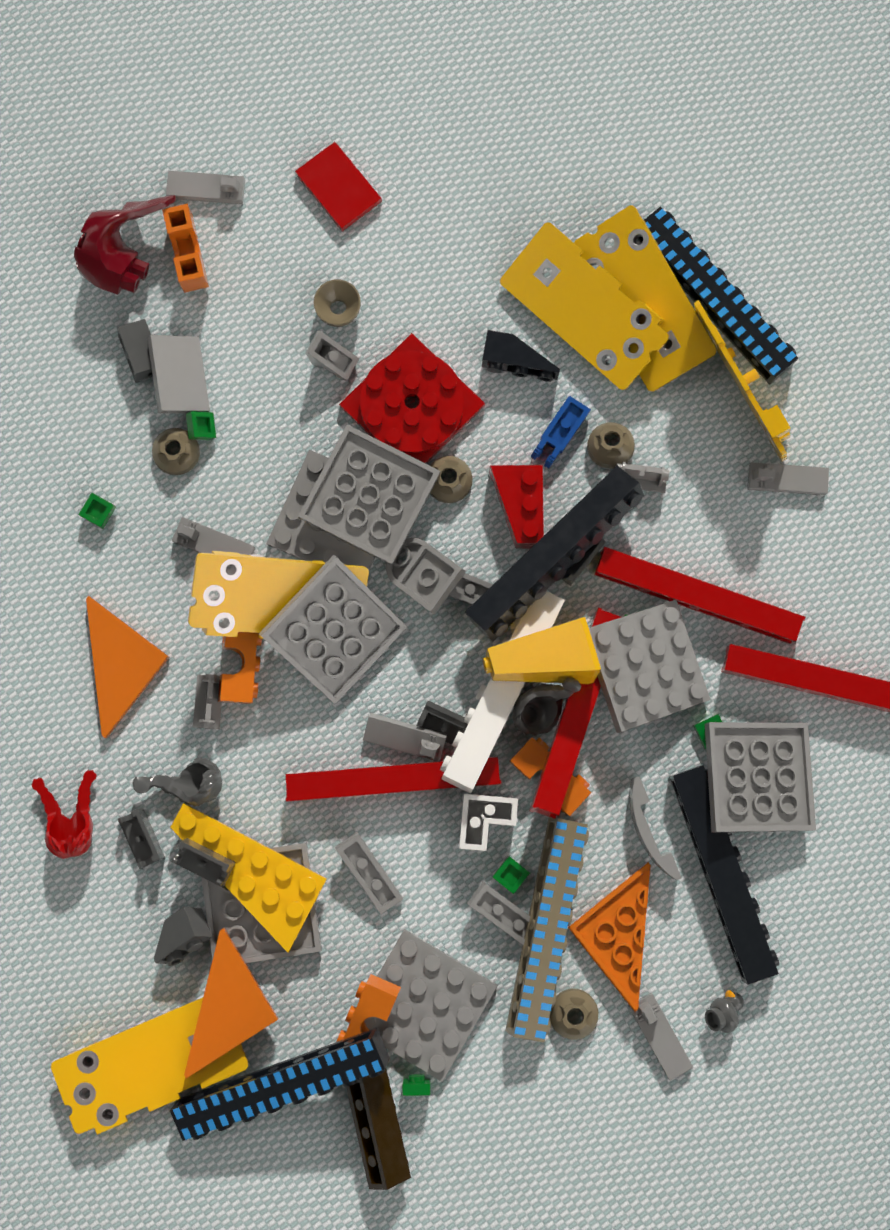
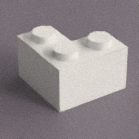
M463 794L459 849L487 851L489 824L516 826L518 799Z

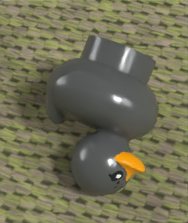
M727 990L725 998L715 999L711 1003L710 1009L705 1012V1021L708 1027L713 1031L733 1032L739 1024L737 1011L741 1010L744 1005L743 997L738 993Z

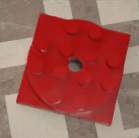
M411 333L389 356L382 359L370 370L366 378L339 406L369 436L427 464L485 407V402L457 377L456 373L446 362L435 356ZM406 397H418L419 405L413 409L408 408L405 405Z

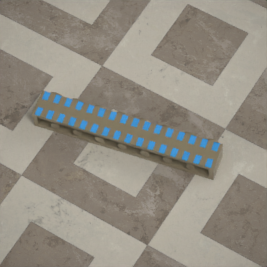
M548 818L529 911L530 920L529 922L527 921L525 941L522 946L505 1029L513 1037L545 1042V1037L549 1034L551 1028L550 1012L556 1002V982L560 979L562 973L561 957L567 947V927L571 924L573 917L571 910L572 902L578 893V885L576 883L578 872L583 867V847L587 844L589 838L588 824L560 818Z

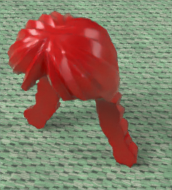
M87 770L84 773L83 780L78 789L76 812L71 819L61 814L59 804L54 799L52 793L45 787L44 780L42 778L33 779L32 788L41 795V801L47 813L46 847L58 858L67 859L81 856L91 846L93 822L89 814V804L91 802L90 787L97 777L94 770Z

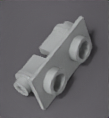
M622 462V464L617 463L621 469L640 483L642 490L666 492L669 470L665 469V467L657 468L628 464L626 462Z
M197 674L193 728L220 729L222 702H218L220 676Z

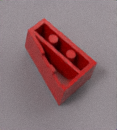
M490 465L489 474L496 489L497 497L503 509L515 548L531 549L544 536L543 465Z

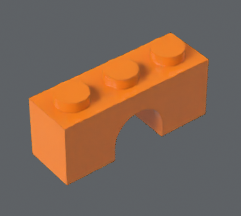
M188 204L162 209L167 233L174 250L175 257L173 259L178 281L184 293L209 287L193 215Z
M238 632L237 637L223 636L222 649L237 652L241 657L242 666L236 674L220 675L218 702L253 703V698L257 699L258 683H254L255 672L260 670V656H256L257 646H261L262 639L258 637L259 633Z
M531 737L509 762L527 779H531L537 771L543 769L550 747L541 738L535 740ZM579 774L576 777L572 775L561 810L567 816H571L592 793L587 789L590 784Z
M370 974L367 982L361 981L355 997L360 998L357 1007L351 1005L345 1019L350 1024L347 1031L341 1030L336 1042L369 1031L365 1023V1019L369 1017H377L387 1021L401 987Z

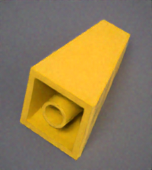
M585 617L489 647L486 651V657L482 659L486 674L491 673L493 681L563 683L566 678H575L580 684L594 683L601 670Z

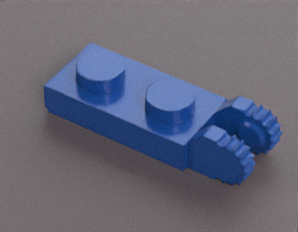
M569 395L542 434L541 441L533 451L531 458L534 460L539 458L544 447L548 444L554 448V451L548 456L544 464L549 469L558 455L562 454L591 409Z

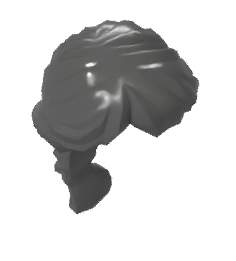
M566 678L562 686L541 683L522 693L514 704L512 719L515 727L526 735L530 733L535 736L552 731L559 721L563 699L569 698L574 692L580 691L581 685L578 680Z
M196 758L193 763L187 765L178 777H169L167 775L135 777L133 780V790L137 793H146L155 786L161 788L164 793H170L177 797L180 802L196 807L217 798L222 789L221 772L217 765L210 760Z

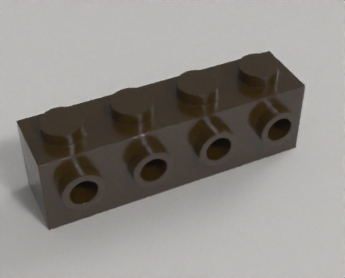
M385 1069L382 1074L370 1078L368 1075L359 1078L355 1084L347 1086L346 1089L368 1187L374 1190H388L411 1178L387 1069Z

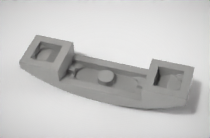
M640 776L634 777L630 782L629 802L637 836L652 861L665 874L675 880L681 879L682 877L672 853H659L640 807L650 802Z

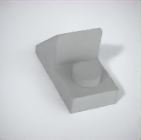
M319 330L306 351V355L312 365L324 367L345 381L349 379L359 360L357 356Z

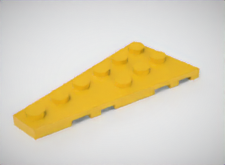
M183 803L170 828L181 840L188 838L236 862L225 883V887L289 953L328 878Z

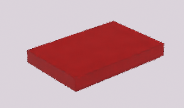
M333 142L295 171L299 180L342 232L382 202L380 195L336 142Z

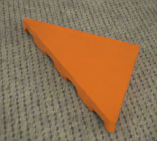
M88 596L86 603L101 734L104 738H108L170 657Z
M649 862L568 927L634 1012L638 1010L651 868Z
M225 928L219 932L184 1073L186 1079L279 1019Z

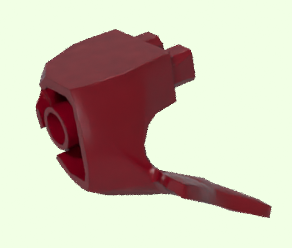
M175 195L159 197L148 201L127 202L121 210L92 212L82 227L81 233L83 234L74 250V258L80 275L94 286L117 295L122 289L135 293L140 279L145 280L150 264L139 260L138 252L123 242L119 232L120 227L129 220L141 218L166 208L176 201Z

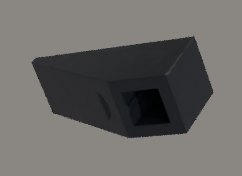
M487 330L482 358V367L486 368L487 371L492 373L512 372V375L516 377L537 376L538 380L551 382L553 379L558 380L560 368L514 334Z

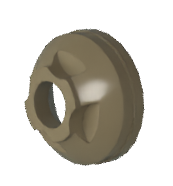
M340 279L330 280L322 284L316 291L314 308L318 317L325 324L342 327L353 322L359 314L361 307L360 295L351 283ZM340 301L346 305V309L342 314H335L331 311V306L334 302Z
M608 422L597 426L590 434L587 442L588 454L592 461L600 467L614 469L617 463H628L635 449L634 438L631 432L625 426L615 422ZM608 434H615L619 437L620 442L615 446H609L605 443L604 438Z
M170 428L156 437L152 446V456L155 464L163 472L169 475H183L192 470L197 464L200 456V447L197 440L188 438V431L181 428ZM172 441H177L181 445V449L176 455H169L166 452L167 444Z
M444 456L436 459L430 466L439 470L440 475L430 493L431 496L443 503H455L467 496L472 486V473L469 466L463 460L454 456ZM447 469H451L457 474L455 482L450 484L443 482L441 479L442 472Z
M567 989L556 996V1002L554 1007L551 1008L549 1018L554 1030L559 1035L567 1039L578 1040L585 1038L595 1029L599 1012L597 1004L588 993L580 989ZM574 1008L580 1009L583 1012V1020L576 1025L569 1023L567 1020L568 1012Z

